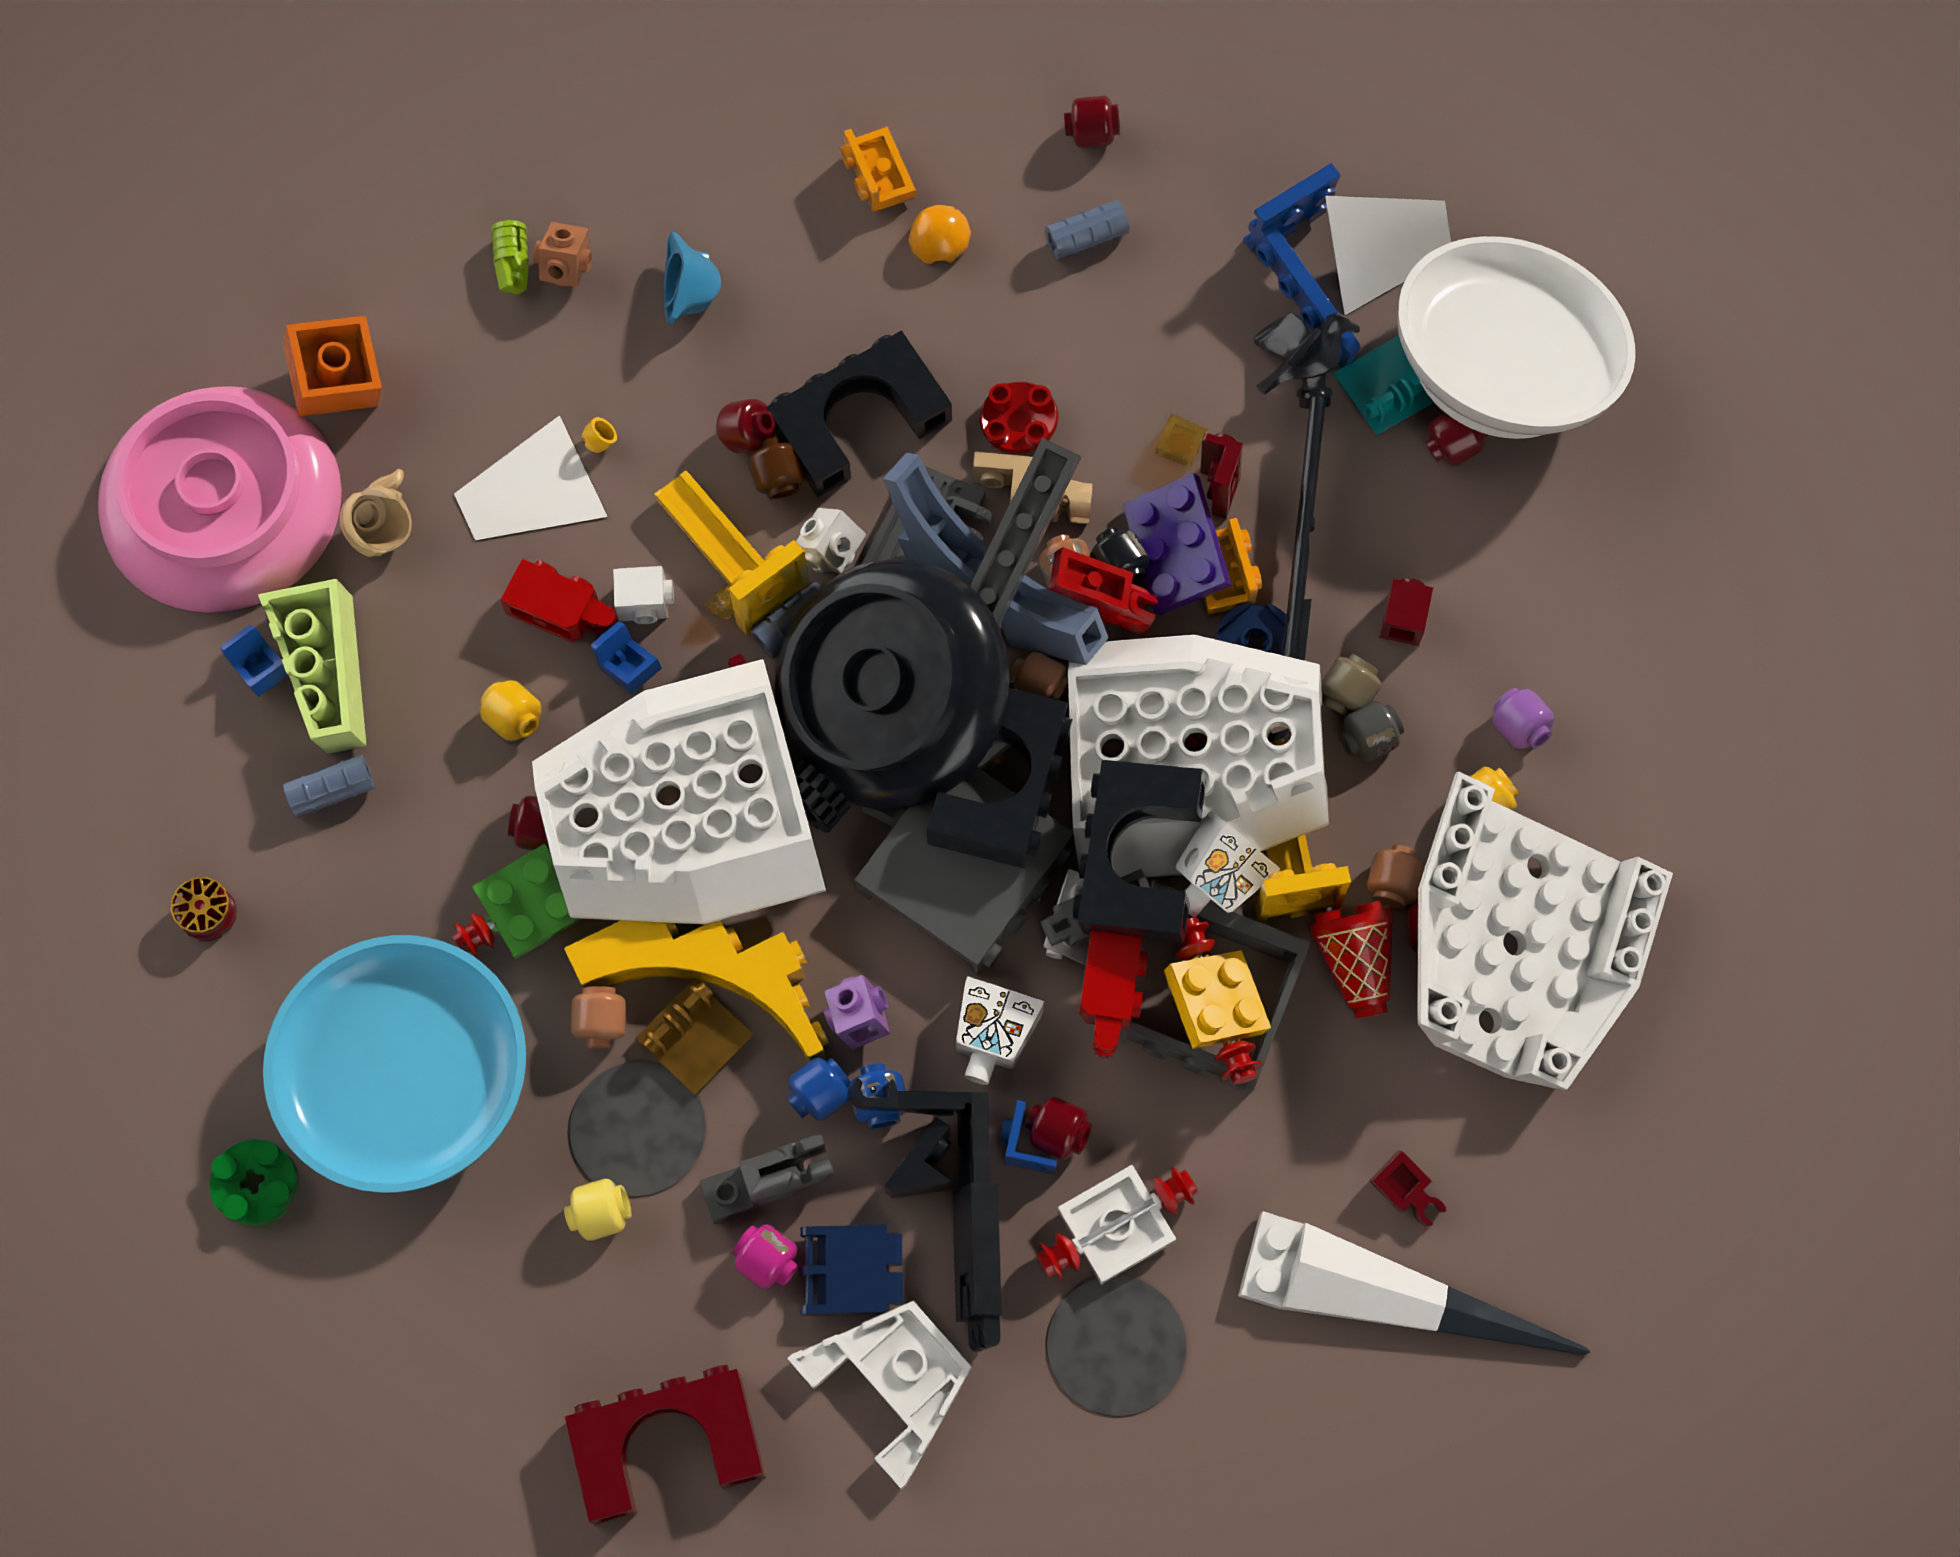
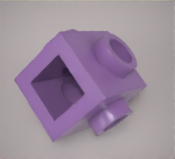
M863 974L858 977L846 978L840 981L837 986L825 991L829 1006L824 1009L826 1020L832 1031L836 1032L852 1050L890 1034L884 1013L885 1010L889 1009L886 996L880 986L874 987Z

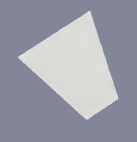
M1325 196L1344 316L1405 282L1412 268L1423 257L1440 246L1451 243L1445 201Z
M560 415L454 493L475 540L607 517Z

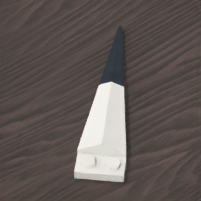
M1264 1211L1259 1214L1238 1297L1281 1310L1423 1329L1577 1355L1590 1353V1350L1585 1346L1310 1224L1299 1223Z

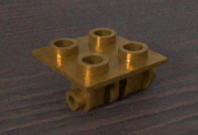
M693 979L635 1040L696 1096L754 1036V1033L713 997V992L704 983L701 982L699 984Z

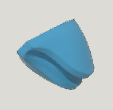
M671 231L667 238L664 308L667 324L673 325L681 316L700 313L706 310L720 291L721 277L716 266L709 260L708 253L693 250L679 234Z

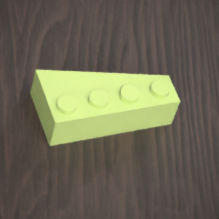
M337 579L258 594L261 605L266 610L270 621L269 627L273 638L277 641L283 659L281 660L285 671L289 675L294 687V695L310 739L327 754L367 746L353 596Z

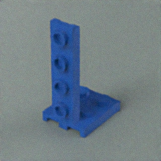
M1330 163L1255 209L1254 214L1257 218L1249 223L1248 229L1251 233L1243 239L1251 252L1256 250L1261 263L1265 267H1271L1278 277V285L1287 298H1293L1300 308L1302 320L1311 330L1318 328L1322 331L1326 316L1337 312V310L1285 238L1297 229L1296 225L1305 219L1312 222L1327 211L1325 196H1334L1336 193L1334 189L1341 176L1333 163ZM1345 332L1341 336L1339 364L1342 368L1353 362L1355 355L1360 349V343L1352 332Z

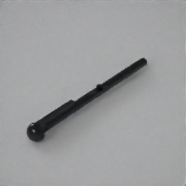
M1319 396L1311 397L1282 650V656L1305 661L1312 600L1304 599L1309 560V533L1315 530L1313 514L1326 399Z

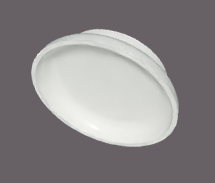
M1497 236L1473 237L1453 241L1440 246L1423 257L1412 268L1401 289L1397 311L1398 334L1412 369L1419 378L1426 393L1437 406L1456 421L1481 433L1502 438L1520 439L1559 433L1580 427L1601 416L1624 392L1631 379L1635 364V342L1630 323L1622 307L1607 287L1587 269L1572 259L1542 245L1525 240Z

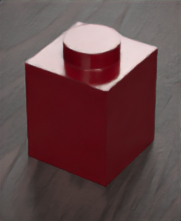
M1413 578L1393 579L1388 593L1379 638L1419 646L1425 632L1434 587L1425 586L1423 582Z

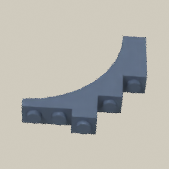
M906 452L883 478L904 527V531L897 537L907 560L938 566L954 574L970 586L989 547L964 524L948 505L933 483L920 456ZM1024 575L1001 622L1002 629L1010 646L1033 652H1041L1048 656L1087 665L1109 638L1097 608L1066 598L1043 587L1026 575Z

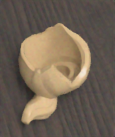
M397 469L390 475L376 479L363 491L353 493L341 508L340 527L346 540L354 549L367 557L382 556L397 549L408 539L411 533V515L407 504L402 499V493L398 492L404 477L403 470Z

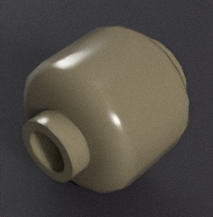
M1351 654L1349 658H1337L1321 682V691L1328 697L1324 705L1343 717L1346 716L1348 711L1353 712L1361 709L1373 701L1381 688V681L1377 677L1379 670L1354 654Z

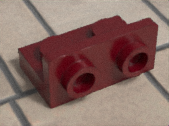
M1204 433L1201 448V473L1208 475L1207 482H1210L1207 499L1212 500V515L1227 519L1241 478L1243 443L1237 442L1235 438L1227 434L1217 433L1212 435Z

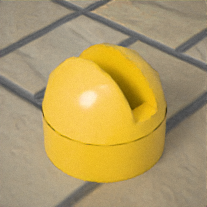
M595 417L585 426L582 440L586 442L585 447L588 450L600 453L609 449L617 441V433L608 421Z

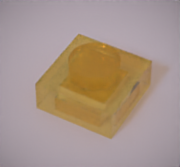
M1171 414L1155 446V454L1191 468L1202 446L1204 433H1207L1208 428Z

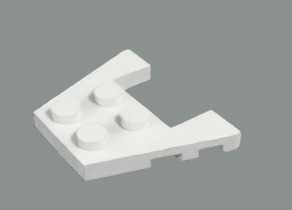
M914 1301L862 1323V1325L840 1335L836 1334L808 1349L795 1352L787 1358L814 1390L841 1365L850 1360L904 1421L908 1428L874 1458L901 1490L910 1480L972 1369L967 1360Z

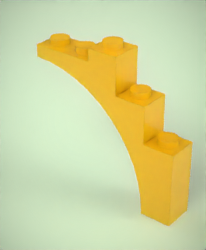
M620 920L564 948L583 988L592 986L607 987L629 980L653 977L695 979L713 984L742 996L772 1016L800 1047L807 1061L814 1057L826 1059L823 1046L829 1044L827 1037L818 1021L810 1023L804 1009L810 1007V1004L800 984L792 987V984L804 979L801 965L807 963L798 942L795 940L789 943L784 932L737 954L738 951L743 949V946L733 926L725 929L721 920L705 924L674 940V937L680 935L675 923Z

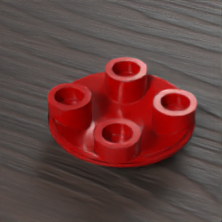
M1029 382L998 383L989 390V396L981 407L980 427L988 442L1001 451L1012 454L1032 452L1037 449L1042 438L1049 441L1055 433L1058 425L1057 405L1051 396L1050 390L1043 385H1035Z

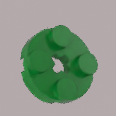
M249 1139L238 1142L226 1149L223 1154L217 1156L211 1166L212 1173L209 1180V1190L214 1205L228 1219L244 1226H265L281 1218L288 1210L287 1206L291 1203L293 1195L296 1196L299 1188V1176L294 1161L276 1144L268 1140ZM253 1172L257 1176L265 1177V1182L259 1184V1192L256 1194H252L249 1188L243 1187L244 1182L248 1180V1175Z

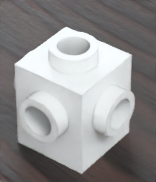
M818 508L812 518L807 520L802 526L800 536L796 542L805 552L807 567L817 573H823L824 571L842 573L852 563L857 548L867 534L842 510Z

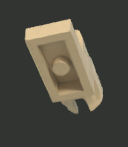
M975 452L973 482L981 483L988 488H1001L1004 485L1012 486L1011 503L1033 457ZM1070 480L1051 521L1057 522L1061 512L1066 511L1069 516V523L1089 524L1093 484Z

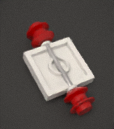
M1130 1165L1059 1206L1058 1212L1074 1239L1070 1240L1068 1237L1056 1233L1055 1245L1048 1248L1043 1243H1039L1042 1252L1037 1254L1036 1258L1048 1278L1055 1275L1061 1282L1062 1270L1071 1267L1076 1272L1079 1271L1081 1260L1079 1255L1083 1254L1102 1285L1176 1242V1237L1161 1214L1160 1209L1163 1207L1166 1211L1177 1215L1178 1203L1185 1200L1191 1205L1195 1204L1192 1195L1196 1194L1198 1190L1188 1172L1183 1170L1179 1173L1173 1166L1171 1167V1178L1163 1181L1158 1176H1155L1153 1183L1154 1193L1149 1194L1133 1165Z

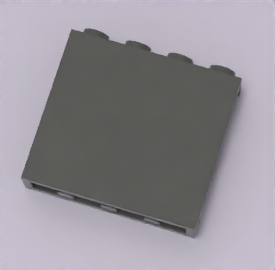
M978 767L959 785L946 793L982 803H997L1016 795L1015 792ZM935 799L918 806L909 807L854 879L856 892L868 900L872 896L970 963L972 965V972L978 975L984 966L990 969L998 960L1004 949L1000 944L1007 934L1015 935L1020 930L1028 917L1024 911L1031 901L1040 902L1052 884L1048 878L1056 867L1063 870L1076 851L1072 847L1074 832L1049 815H1047V818L1039 817L1035 830L1042 832L1036 857L1028 855L1024 869L927 844V827Z

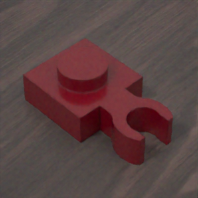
M1398 1150L1369 1180L1398 1212H1403L1410 1205L1414 1210L1415 1218L1424 1226L1433 1225L1424 1213L1427 1205L1433 1204L1439 1212L1444 1213L1446 1211V1207L1441 1200L1428 1196L1424 1191L1432 1180L1402 1150Z

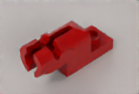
M1064 547L1055 551L1049 590L1068 596L1071 600L1098 609L1102 621L1111 625H1119L1120 628L1137 634L1146 632L1156 616L1144 610L1147 604L1154 606L1158 603L1156 597L1149 594L1146 589L1132 584V572Z

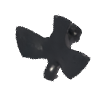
M1337 312L1326 316L1322 331L1315 328L1312 333L1306 323L1294 313H1289L1277 319L1261 330L1254 337V342L1264 350L1281 355L1283 362L1272 374L1257 384L1256 387L1265 395L1284 381L1301 379L1302 387L1297 391L1299 407L1309 409L1310 399L1315 396L1326 399L1325 408L1331 406L1333 392L1330 387L1326 386L1325 376L1340 361L1342 334L1345 332L1359 333L1360 327L1351 322L1346 316Z

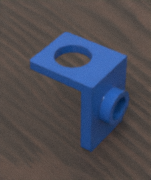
M1017 1100L1013 1120L1005 1119L1000 1144L1007 1145L1005 1164L1055 1175L1056 1160L1016 1152L1026 1108V1102Z

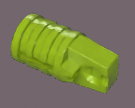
M505 220L493 224L491 234L493 262L499 290L505 293L520 295L527 290L529 257L526 225L515 220Z

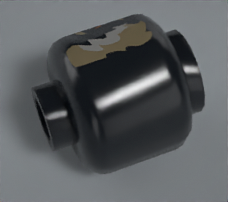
M1114 527L1103 531L1096 537L1097 544L1090 553L1092 558L1132 572V584L1134 585L1140 583L1146 577L1147 573L1145 570L1149 566L1150 559L1138 536L1133 531H1118Z

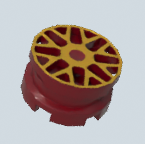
M195 877L185 881L176 889L171 899L170 911L174 921L189 937H194L199 941H213L221 938V935L228 928H232L236 920L237 907L233 897L218 881L209 877ZM178 897L180 901L175 904V900Z

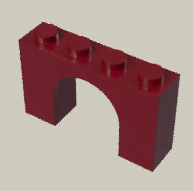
M728 1365L712 1367L703 1371L704 1378L690 1382L686 1381V1377L669 1379L660 1383L661 1390L644 1394L642 1388L629 1390L617 1395L618 1402L601 1406L600 1400L586 1402L574 1407L575 1414L565 1416L588 1521L591 1524L597 1525L637 1513L626 1465L627 1448L635 1431L644 1422L660 1414H683L694 1419L703 1427L709 1440L719 1485L723 1489L766 1477L741 1374L738 1369L729 1371Z

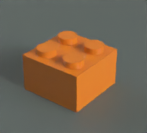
M366 316L286 325L283 347L299 416L378 406L382 386Z

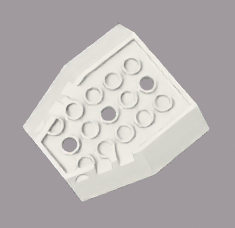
M1198 635L1106 641L1087 665L1069 662V718L1073 719L1070 729L1072 814L1078 866L1081 854H1088L1090 839L1085 838V822L1087 814L1094 813L1096 798H1091V782L1093 774L1100 773L1102 760L1203 769L1207 782L1201 822L1161 818L1145 819L1132 824L1119 836L1112 853V868L1119 877L1142 869L1146 878L1181 876L1182 874L1176 869V863L1210 810L1229 824L1260 852L1329 825L1322 740L1320 664ZM1279 726L1288 728L1291 731V738L1286 744L1276 746L1268 741V734L1273 728ZM1192 733H1202L1207 737V744L1202 750L1192 752L1184 747L1186 738ZM1110 739H1119L1124 743L1122 753L1114 758L1104 756L1102 754L1104 743Z
M763 659L645 690L532 761L535 791L554 868L571 918L708 924L826 892ZM749 764L758 765L763 770L761 778L755 783H745L740 780L739 773L744 766ZM667 786H674L681 791L679 800L675 804L668 806L659 803L657 796L660 790ZM585 808H592L598 812L596 823L587 828L578 826L575 823L578 812Z
M1456 772L1418 888V1025L1434 1046L1498 1075L1518 1081L1567 1090L1639 989L1673 873L1640 857L1622 862L1491 801L1495 788L1461 772ZM1530 857L1537 859L1541 865L1542 871L1538 879L1529 873L1527 863ZM1506 933L1512 934L1517 940L1518 949L1515 955L1509 954L1504 947L1503 940ZM1483 1010L1489 1012L1494 1020V1027L1490 1033L1485 1032L1479 1024V1016Z

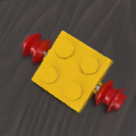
M1190 918L1187 922L1185 944H1181L1182 948L1176 953L1177 959L1185 961L1171 963L1163 971L1192 1049L1222 1043L1223 1048L1215 1057V1062L1225 1063L1228 1069L1221 1076L1222 1080H1232L1233 1085L1243 1084L1256 1078V1070L1263 1064L1261 1061L1251 1060L1250 1053L1256 1048L1255 1044L1241 1041V1039L1262 1035L1271 1029L1242 950L1209 956L1208 954L1216 945L1214 939H1206L1204 936V932L1210 925L1208 922H1199L1198 918Z

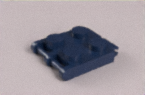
M886 1225L807 1226L800 1228V1237L805 1238V1266L800 1267V1276L805 1277V1305L800 1306V1314L802 1316L884 1314L888 1312V1305H903L902 1272H887V1266L903 1265L902 1233H887ZM813 1238H817L818 1265H813ZM813 1277H818V1305H814Z

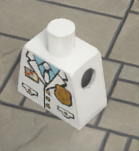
M1212 810L1206 815L1176 863V869L1191 882L1185 891L1190 902L1189 914L1194 918L1210 900H1213L1227 913L1233 912L1262 886L1263 880L1269 879L1268 876L1280 870L1276 864Z
M967 976L956 1039V1051L971 1057L964 1077L972 1082L988 1085L995 1065L1013 1069L1042 1017L1044 1001Z

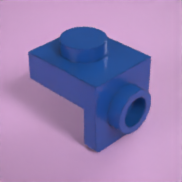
M620 621L604 632L591 645L601 671L631 694L662 669L658 658L632 640L626 625Z
M254 625L247 626L220 647L221 652L257 697L275 687L288 676L282 660L267 644Z

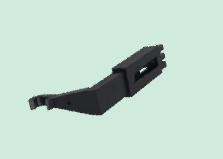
M856 1077L849 1084L848 1097L850 1102L858 1109L948 1117L953 1116L954 1111L957 1112L959 1189L952 1192L956 1322H968V1343L972 1351L980 1352L998 1345L1001 1339L1000 1315H1002L998 1184L991 1183L988 1093L897 1091V1085L891 1079L882 1087L884 1091L883 1099L867 1098L861 1092L863 1082Z

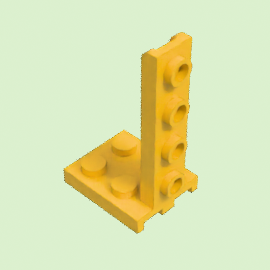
M686 470L665 487L654 493V498L730 585L729 592L736 623L746 636L751 633L752 625L768 613L771 615L781 607V604H784L783 602L798 590L801 589L803 591L810 586L805 552L795 540L785 547L783 545L775 547L763 560Z
M1284 739L1270 742L1276 746L1286 744ZM1305 834L1264 850L1265 856L1276 864L1280 870L1268 876L1269 879L1263 880L1255 905L1258 922H1267L1269 917L1290 914V917L1294 918L1306 916L1308 911L1331 907L1333 911L1341 908L1351 884L1348 866L1336 868L1334 863H1325L1312 867Z

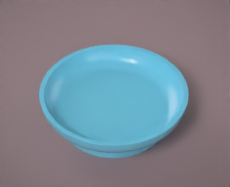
M391 935L361 941L339 950L313 967L300 979L280 1006L272 1023L264 1052L263 1081L267 1105L274 1124L289 1148L305 1164L329 1180L354 1189L379 1193L406 1192L426 1188L450 1179L464 1171L481 1158L503 1133L516 1109L523 1087L526 1069L525 1035L520 1016L507 989L486 965L471 954L440 940L413 935Z

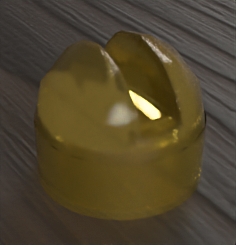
M728 583L720 587L705 604V607L720 619H730L735 615L729 592L731 586Z

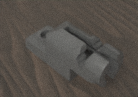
M821 1133L739 1162L740 1167L700 1180L713 1223L715 1224L796 1196L794 1191L819 1183L825 1178L833 1176L834 1172L829 1157L810 1163L806 1170L803 1167L804 1161L826 1153Z

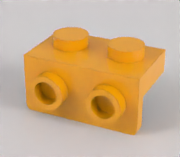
M888 126L856 138L852 129L844 131L845 145L840 147L843 161L847 169L854 168L857 178H854V184L861 201L868 200L873 213L916 197V189Z
M1237 518L1229 519L1227 528L1215 530L1232 586L1203 598L1208 615L1229 611L1243 603L1255 605L1258 590L1262 589L1259 568L1257 565L1251 566L1248 553L1252 551L1247 529H1240Z

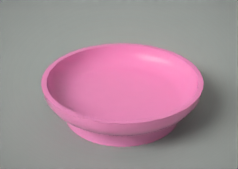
M218 386L202 388L183 393L157 405L137 420L121 437L113 449L101 477L98 494L99 522L104 542L115 565L136 588L146 595L166 605L187 611L204 613L235 611L261 603L258 594L291 587L318 561L326 549L338 521L341 507V479L337 461L324 435L306 416H299L297 409L288 402L263 391L245 387Z

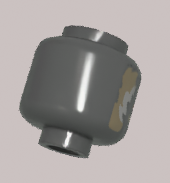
M1373 701L1344 717V732L1339 737L1345 751L1350 756L1356 754L1363 761L1371 762L1399 746L1400 735L1404 733L1401 719L1391 705L1384 706L1379 702Z

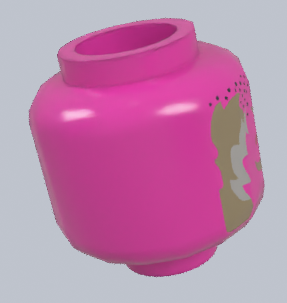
M752 1225L741 1236L732 1251L736 1256L735 1269L761 1289H769L777 1282L781 1286L786 1285L799 1266L793 1261L797 1253L796 1244L771 1225H762L759 1228Z

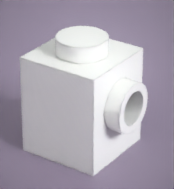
M662 566L613 569L614 607L619 621L652 624L657 622L658 619L668 618L667 604H674V587L672 580H666Z

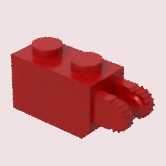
M522 559L500 599L506 615L569 642L582 639L586 631L601 636L619 622L614 608H611L610 605L606 606V603L598 600L596 591L593 589L594 586L590 582L578 576H572L571 579L558 574V571L553 566L539 560L534 564Z
M1091 930L1079 1015L1086 1024L1095 1025L1094 1042L1092 1043L1094 1047L1092 1050L1095 1051L1094 1054H1097L1098 1058L1109 1059L1110 1056L1113 1057V1054H1116V1049H1118L1117 1044L1119 1043L1120 1030H1129L1131 1017H1140L1143 993L1135 992L1137 976L1145 977L1148 952L1140 951L1142 937Z

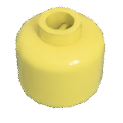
M601 1179L574 1188L570 1196V1205L564 1207V1214L569 1229L571 1231L578 1230L580 1235L587 1241H594L620 1233L625 1228L626 1219L632 1216L630 1202L623 1185L616 1186L610 1179Z

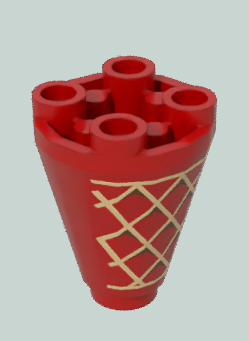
M1381 900L1357 905V914L1341 917L1340 909L1315 914V923L1308 925L1310 934L1348 1009H1353L1355 1019L1388 1012L1386 1002L1390 1001L1393 914L1391 907H1382Z

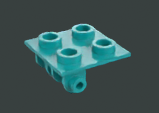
M1399 336L1333 373L1335 379L1376 435L1383 433L1434 403L1412 369L1402 348Z

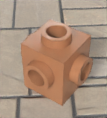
M556 222L550 223L543 240H537L533 253L534 264H539V281L551 282L560 286H578L583 273H589L592 265L593 252L589 249V228Z

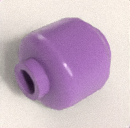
M1511 689L1504 693L1494 704L1493 725L1513 748L1525 749L1531 746L1533 749H1536L1545 744L1551 737L1552 732L1550 729L1554 722V714L1533 690Z

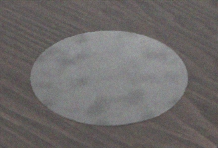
M649 1062L625 1063L601 1073L582 1091L571 1115L570 1143L576 1161L593 1182L601 1179H610L616 1186L623 1185L627 1196L650 1195L674 1185L692 1168L704 1143L705 1115L698 1095L695 1096L664 1066Z
M1117 1275L1102 1285L1097 1278L1087 1281L1064 1298L1050 1323L1047 1351L1050 1366L1057 1382L1075 1402L1093 1412L1111 1416H1124L1149 1409L1172 1390L1183 1370L1186 1357V1336L1178 1312L1162 1292L1140 1279Z

